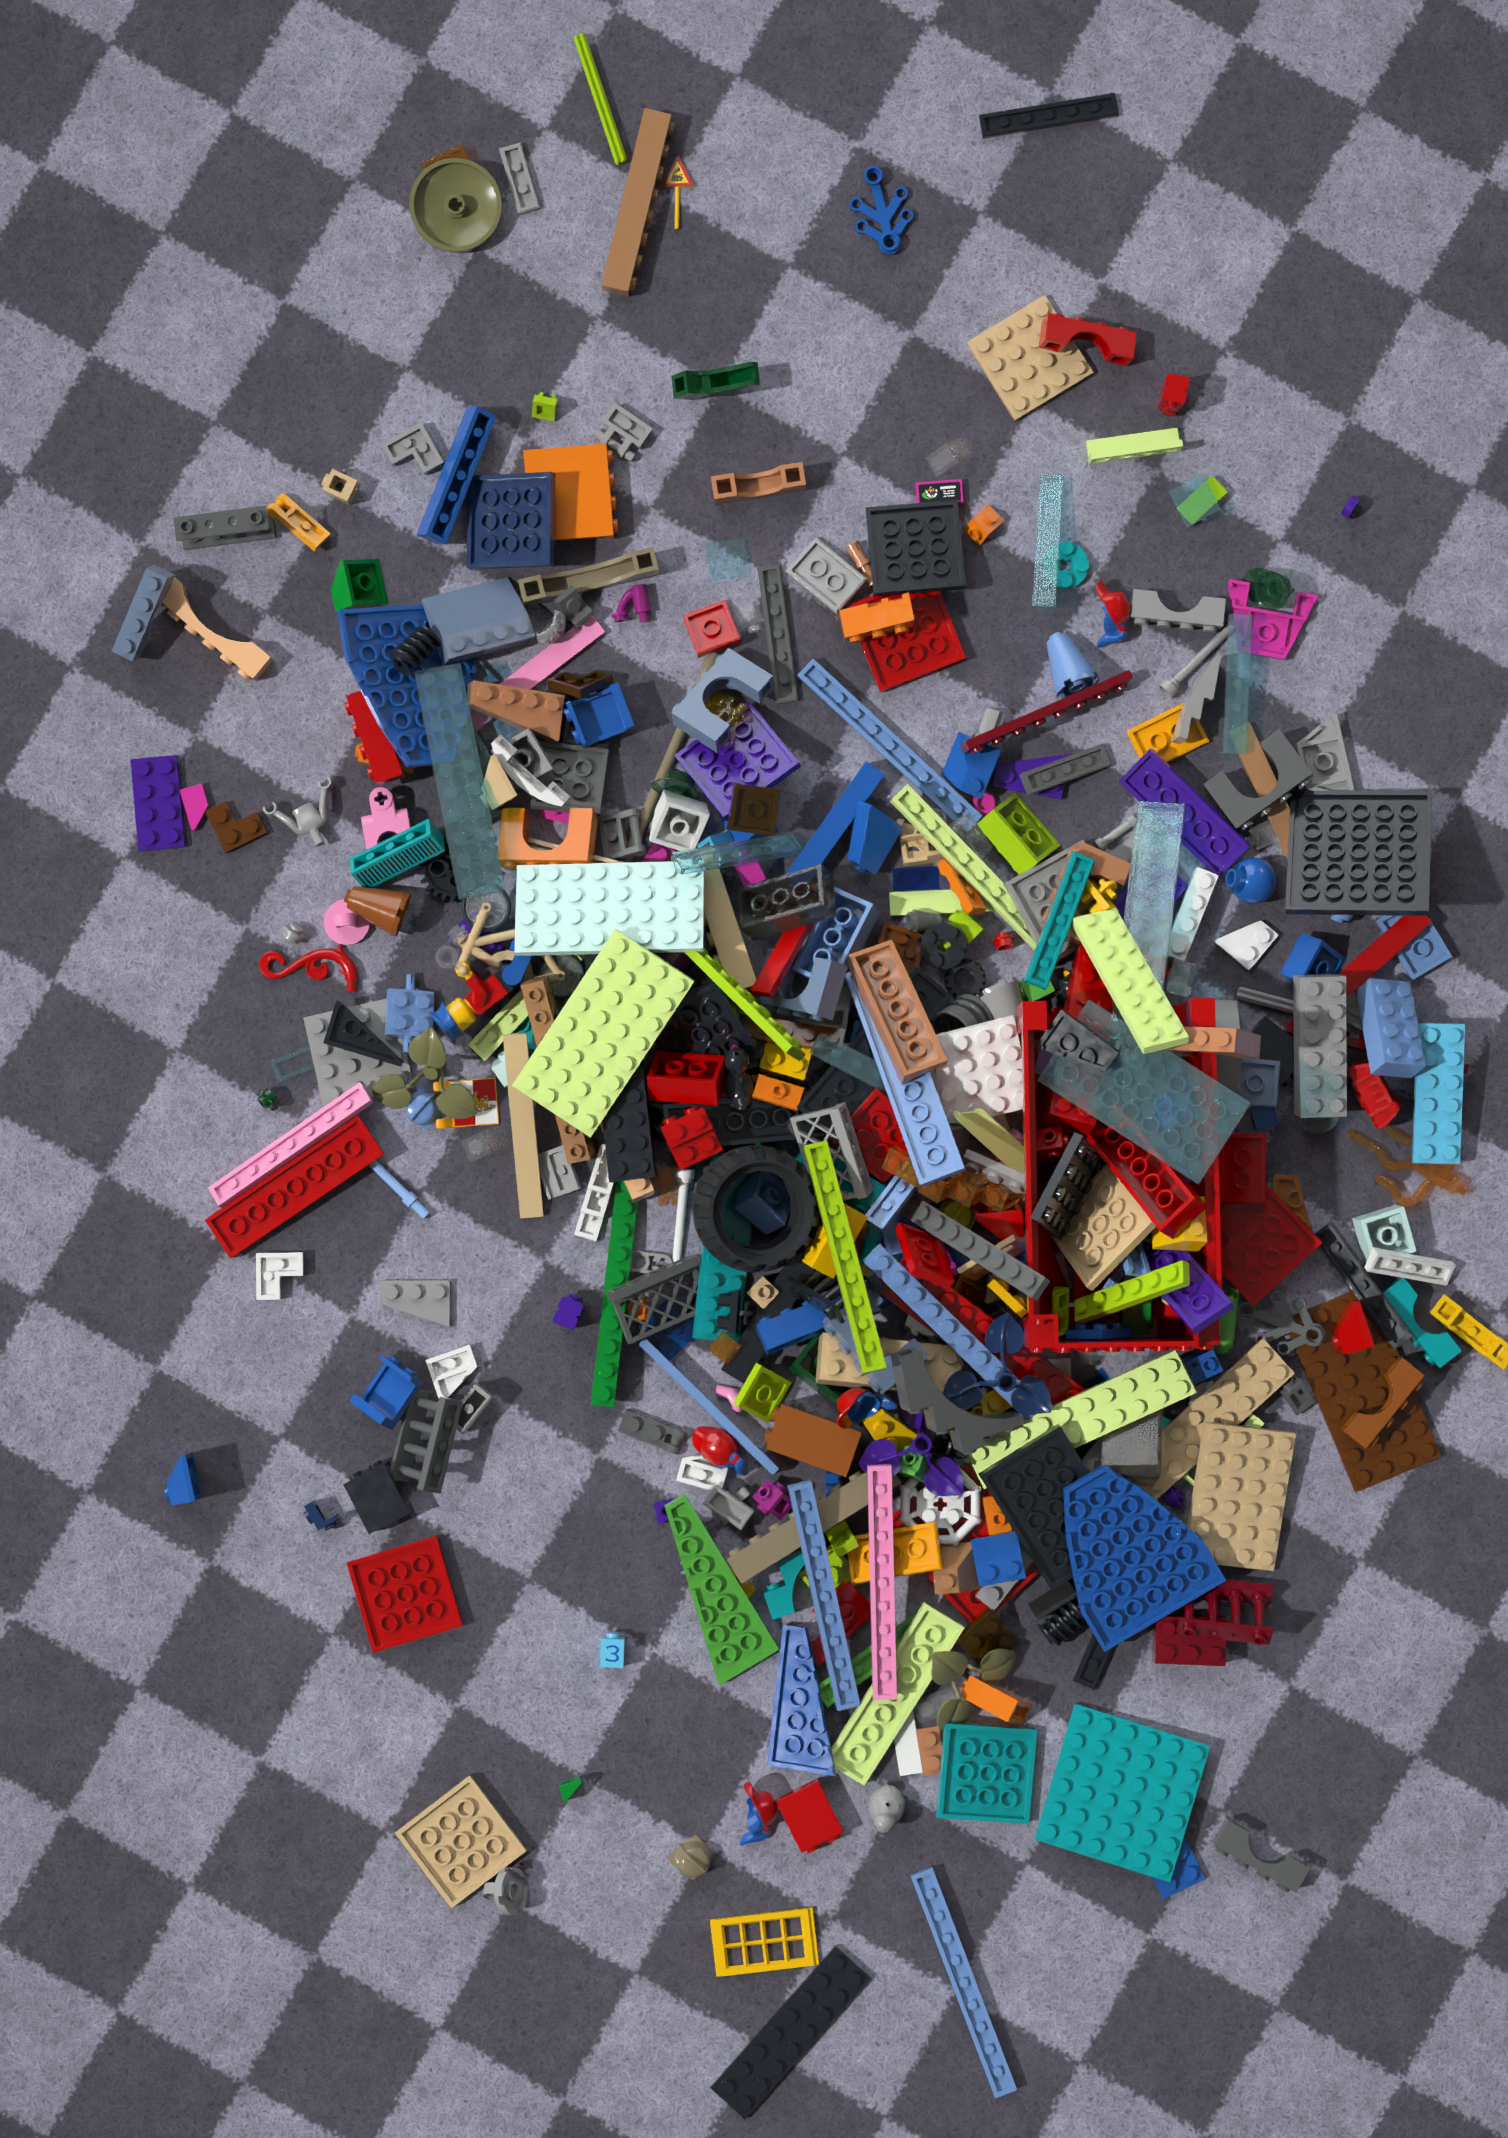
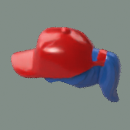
M1102 580L1097 582L1096 590L1103 601L1105 634L1098 640V648L1105 644L1120 642L1126 638V622L1130 617L1132 607L1125 593L1121 591L1110 592Z
M852 1388L843 1393L837 1401L840 1415L836 1423L840 1428L847 1429L853 1423L857 1424L860 1420L874 1415L881 1406L891 1410L896 1409L898 1405L886 1393L881 1394L873 1389Z
M700 1426L694 1430L692 1436L693 1445L709 1463L720 1468L734 1467L737 1474L747 1475V1462L739 1456L738 1443L732 1435L723 1429L709 1426Z
M750 1782L744 1784V1790L749 1796L747 1798V1804L749 1805L747 1815L749 1832L741 1838V1846L760 1842L769 1837L771 1833L770 1825L776 1818L778 1808L771 1793L756 1791Z

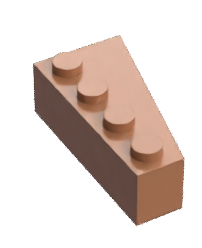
M474 680L468 683L465 706L505 722V724L512 727L514 726L521 730L530 728L534 736L540 737L545 741L558 742L565 695Z

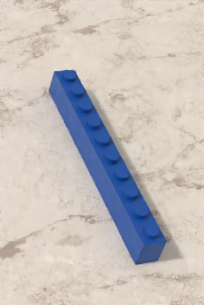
M952 1247L946 1248L957 1268L971 1261L970 1258ZM880 1293L879 1295L884 1301L872 1313L894 1305V1303ZM840 1294L832 1302L835 1303L837 1300H839L842 1297V1294ZM805 1301L802 1303V1307L797 1309L790 1307L783 1310L781 1315L777 1317L767 1316L761 1319L759 1324L756 1325V1331L767 1356L826 1332L823 1327L825 1324L822 1322L826 1315Z

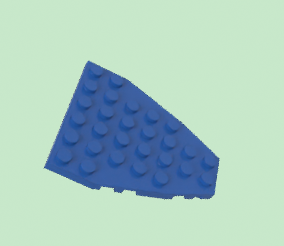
M423 604L340 609L337 615L344 658L378 726L407 768L452 764L457 754V746L462 738L461 733L464 724L467 722L470 708L465 705L468 683L473 681V675L476 672V657L443 666L438 649L435 647L434 653L428 652L429 657L427 659L422 658L423 663L420 665L416 664V670H410V675L405 676L392 664L390 652L396 649L397 645L402 643L405 638L409 637V634L415 631L416 627L421 625L431 629Z
M1106 1465L1100 1466L1063 1488L1066 1543L1079 1608L1104 1652L1226 1581L1206 1544L1196 1533L1147 1491Z

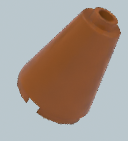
M354 886L352 890H347L344 902L347 903L349 910L389 935L397 937L403 924L402 920L405 912L409 907L411 894L404 891Z

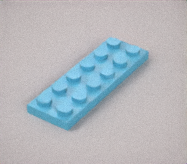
M1418 1023L1426 1066L1415 1075L1412 1163L1460 1164L1465 1024Z

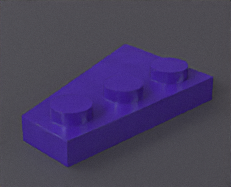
M1070 754L999 763L996 766L993 787L1026 793L1019 774L1062 759ZM1064 783L1032 795L1061 800Z

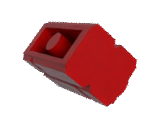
M1172 373L1166 375L1162 383L1157 407L1159 410H1162L1163 415L1175 416L1176 413L1181 411L1186 400V391L1190 380L1188 376Z

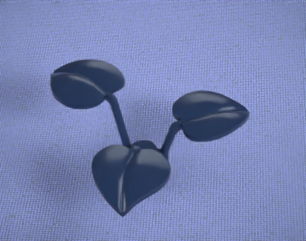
M1005 1313L992 1321L985 1333L984 1341L987 1349L992 1353L1000 1352L1003 1370L996 1373L995 1381H979L976 1383V1377L971 1372L957 1371L946 1381L943 1395L958 1408L967 1409L976 1406L982 1400L983 1393L979 1386H998L1004 1392L1015 1389L1011 1394V1403L1017 1412L1024 1415L1050 1413L1052 1402L1044 1382L1036 1376L1027 1375L1021 1379L1019 1385L1016 1383L1014 1375L1008 1371L1005 1353L1014 1354L1022 1348L1024 1332L1012 1315Z

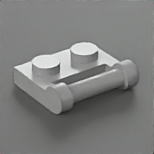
M1132 814L1127 816L1125 822L1102 839L1099 837L1094 841L1100 850L1132 865L1156 848ZM1133 828L1136 834L1113 851L1108 849L1107 846Z

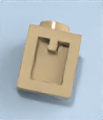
M763 1276L747 1292L762 1308H765L779 1293Z

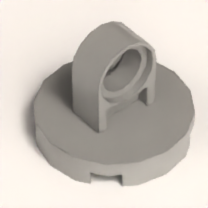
M516 1867L501 1869L495 1882L484 1884L482 1897L495 1901L498 1910L502 1914L507 1916L518 1915L517 1912L523 1911L528 1897V1886H523L522 1878H525L524 1873Z

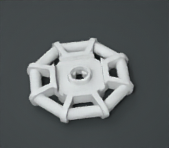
M960 1467L963 1484L968 1489L960 1496H936L930 1493L926 1487L917 1492L913 1488L920 1481L909 1479L899 1487L901 1490L900 1518L898 1519L906 1527L917 1525L912 1519L917 1516L925 1523L936 1522L938 1528H947L950 1534L939 1535L940 1544L957 1546L959 1545L958 1542L982 1521L980 1519V1491H982V1488ZM910 1494L917 1497V1510L910 1513ZM971 1495V1514L964 1512V1497ZM940 1497L943 1498V1502H947V1506L943 1507L942 1511H938V1507L933 1505L934 1502H938ZM961 1517L969 1519L954 1533L952 1526Z

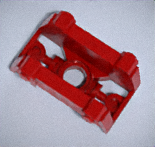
M1368 1060L1357 1062L1347 1067V1077L1353 1081L1352 1088L1355 1089L1354 1093L1363 1109H1366V1113L1370 1117H1373L1372 1123L1378 1130L1385 1127L1398 1114L1402 1107V1102L1399 1098L1395 1097L1384 1076L1371 1075Z

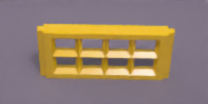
M812 1907L710 1919L716 1977L819 1965ZM800 1917L802 1935L787 1937L785 1919ZM780 1920L782 1937L767 1939L765 1921ZM759 1922L761 1940L746 1941L745 1924ZM739 1925L741 1942L726 1944L724 1926ZM803 1940L805 1957L790 1959L788 1941ZM782 1942L784 1960L769 1961L768 1944ZM762 1945L764 1962L749 1964L747 1946ZM742 1947L744 1965L729 1966L727 1949Z

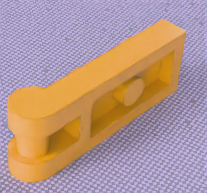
M280 494L276 498L275 503L267 506V513L271 518H276L314 552L331 534L285 494Z

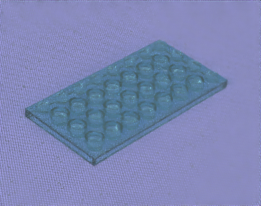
M1088 1000L1077 1019L1118 1049L1120 1054L1106 1072L1053 1054L1037 1080L1195 1183L1200 1184L1248 1110L1251 1102L1168 1049L1143 1054L1124 1021L1091 1000Z

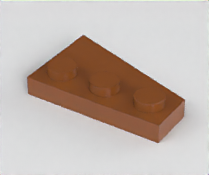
M1274 1174L1273 1191L1312 1231L1298 1177L1296 1175Z

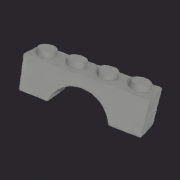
M1133 589L1129 620H1134L1135 625L1146 626L1148 622L1157 623V627L1170 628L1172 624L1180 625L1182 630H1194V627L1203 628V632L1216 633L1217 629L1221 630L1223 627L1226 599L1203 596L1198 605L1186 612H1174L1161 603L1157 591Z

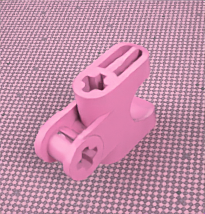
M384 787L375 788L369 796L372 815L361 817L367 849L379 844L381 837L386 833L399 834L411 828L408 809L396 810L393 794ZM380 794L388 797V800L384 801V805L376 802V799L380 798Z

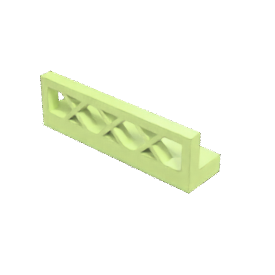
M1178 428L1087 440L1086 447L1089 465L1180 452L1183 442L1182 439L1179 440Z

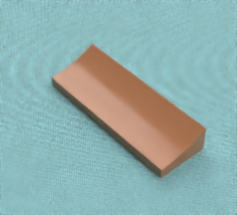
M889 940L849 954L847 966L901 1084L903 1085L926 1072L946 1065L948 1060L893 941Z

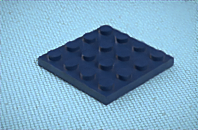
M535 472L477 475L472 477L468 487L467 569L554 566L556 473Z

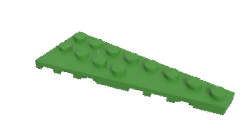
M684 1493L664 1506L718 1683L721 1685L779 1650V1647Z

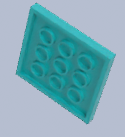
M946 1723L943 1731L936 1817L941 1819L1029 1824L1037 1729Z

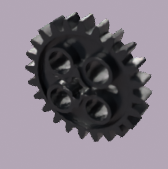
M454 827L453 833L450 834L449 830L445 828L443 835L445 847L453 843L456 844L457 850L453 855H447L445 852L441 853L452 862L458 860L457 863L460 867L472 873L471 877H468L456 868L451 871V866L437 856L418 865L423 867V869L419 870L417 874L425 876L420 882L422 884L429 883L426 888L428 892L435 889L433 893L435 898L441 893L442 901L444 902L448 896H450L452 903H455L456 897H459L462 902L464 895L472 886L484 883V877H491L486 872V869H491L492 865L487 864L486 861L492 857L484 855L488 850L487 846L480 848L483 842L482 839L474 841L475 833L470 834L468 837L466 829H463L461 834H459L457 827ZM468 856L476 857V864L473 867H466L464 864ZM437 863L444 865V871L440 875L434 874L432 870L433 866ZM457 875H461L464 878V883L460 887H454L452 884L453 878ZM480 889L475 890L477 893H481Z

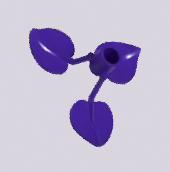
M904 1410L905 1424L911 1428H917L918 1436L910 1443V1447L897 1453L896 1446L891 1441L878 1439L866 1448L859 1462L860 1467L866 1473L867 1465L891 1464L893 1477L901 1470L899 1457L909 1452L918 1457L925 1455L928 1465L931 1467L924 1474V1485L927 1490L941 1497L960 1496L963 1493L962 1474L952 1459L943 1456L939 1457L934 1464L932 1463L931 1453L929 1452L932 1445L931 1440L921 1431L922 1429L927 1432L932 1431L927 1429L924 1411L918 1414H911Z

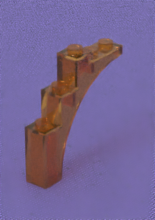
M895 1146L890 1147L882 1169L919 1188L918 1193L937 1203L950 1197L968 1208L982 1202L1001 1213L1022 1202L1025 1194L1015 1193L1003 1184L990 1182L985 1176L965 1171L921 1187L909 1153Z

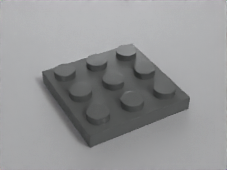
M540 741V746L554 768L537 777V779L546 787L555 782L570 798L562 806H558L532 796L531 808L570 813V808H593L597 817H600L609 749L586 747L583 749L581 745Z

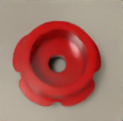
M1008 932L998 933L996 938L993 939V945H995L997 951L1009 950L1014 947L1013 941L1015 937L1010 936Z

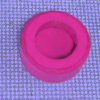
M984 792L982 798L975 796L972 801V806L981 815H987L996 805L995 798L988 792Z

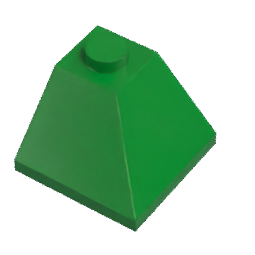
M378 559L342 560L339 562L331 588L336 613L340 609L371 608L388 604Z

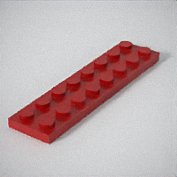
M358 1115L206 1218L205 1221L229 1258H233L385 1155V1153Z

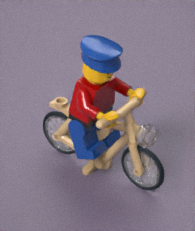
M489 882L479 883L472 886L466 892L462 901V913L466 922L473 927L471 932L467 934L468 931L465 929L464 924L461 927L456 924L447 934L450 937L449 943L453 942L455 945L458 944L462 947V954L454 968L458 976L466 979L465 982L471 991L465 995L464 1000L456 998L448 1005L442 1001L440 1008L436 1012H430L429 1014L452 1044L455 1045L457 1038L464 1035L463 1031L476 1022V1014H482L512 991L515 987L514 985L519 982L521 986L527 979L549 975L555 999H569L586 974L585 968L576 955H541L542 960L538 964L536 976H534L529 962L531 956L515 955V929L479 937L481 931L490 932L501 928L507 922L511 913L510 898L502 887ZM513 939L510 950L500 951L494 955H490L479 948V946ZM471 955H474L498 970L483 981L476 971L473 972L471 970L472 964L469 962V958ZM502 960H513L503 970L501 969Z

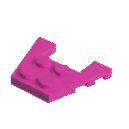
M1229 579L1228 590L1238 652L1285 660L1318 595L1296 592L1292 615L1247 607L1250 583Z

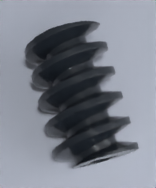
M420 625L409 634V637L398 644L396 649L390 652L391 662L401 674L409 676L410 670H416V664L420 665L423 663L422 658L427 659L429 657L428 652L434 653L435 647L441 646V640L431 629Z
M1075 1598V1604L1070 1601L1067 1602L1068 1610L1059 1607L1060 1616L1054 1612L1052 1613L1053 1622L1047 1618L1044 1619L1046 1627L1040 1624L1037 1625L1051 1645L1055 1643L1060 1646L1059 1637L1068 1640L1067 1631L1075 1634L1074 1625L1083 1628L1081 1620H1085Z

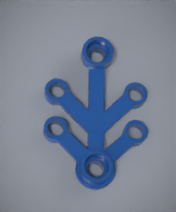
M870 166L865 170L864 180L867 185L871 186L876 210L864 204L862 199L858 197L851 199L849 206L853 212H860L880 224L882 233L870 227L864 219L856 222L855 230L858 234H866L876 240L882 253L893 255L900 250L901 239L899 236L906 225L913 220L914 216L912 210L903 209L900 212V220L891 230L890 220L901 202L907 199L908 191L905 187H897L894 191L893 199L886 208L880 187L883 173L879 167ZM876 174L878 178L876 181H871L869 175ZM898 191H904L905 196L903 198L898 197ZM858 201L861 206L856 209L852 206V203ZM908 212L911 215V218L905 220L903 219L902 214ZM864 223L866 229L861 231L858 229V225ZM887 240H892L894 242V246L887 247L885 242Z

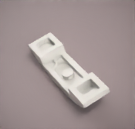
M499 735L491 743L502 768L526 792L544 802L562 806L570 798L555 782L546 787L512 756L518 750L502 735Z

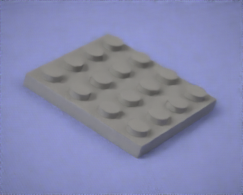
M1071 847L1003 884L1036 945L1044 924L1042 917L1045 911L1051 907L1053 901L1050 898L1054 889L1059 887L1061 882L1059 875L1063 867L1067 866L1069 861L1067 855ZM1089 877L1090 881H1095L1100 886L1099 880ZM1094 898L1088 905L1080 900L1076 911L1081 916L1091 914L1090 909L1097 903L1096 899ZM1065 940L1058 960L1074 952L1079 946Z
M386 999L348 1007V1009L404 1061L402 1067L324 1044L333 1011L303 1018L323 1107L359 1082L364 1085L372 1098L374 1097L372 1090L375 1083L387 1074L401 1075L405 1080V1085L413 1080L408 1055L403 1053L404 1039L396 1036H385Z

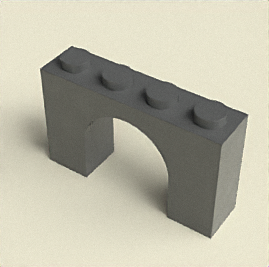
M1280 729L1260 743L1264 752L1276 766L1279 774L1278 782L1269 794L1260 798L1246 797L1237 791L1223 771L1203 784L1206 791L1237 831L1240 829L1243 831L1247 830L1254 824L1253 820L1259 815L1265 817L1273 811L1272 806L1280 801L1281 804L1286 802L1293 796L1291 792L1297 788L1302 790L1312 782L1310 779L1313 777V773Z

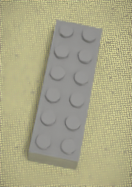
M1341 974L1293 975L1294 1115L1300 1118L1346 1117V976Z

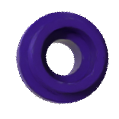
M1172 1485L1165 1492V1496L1172 1508H1180L1183 1506L1182 1501L1185 1500L1183 1493L1179 1487L1175 1489Z

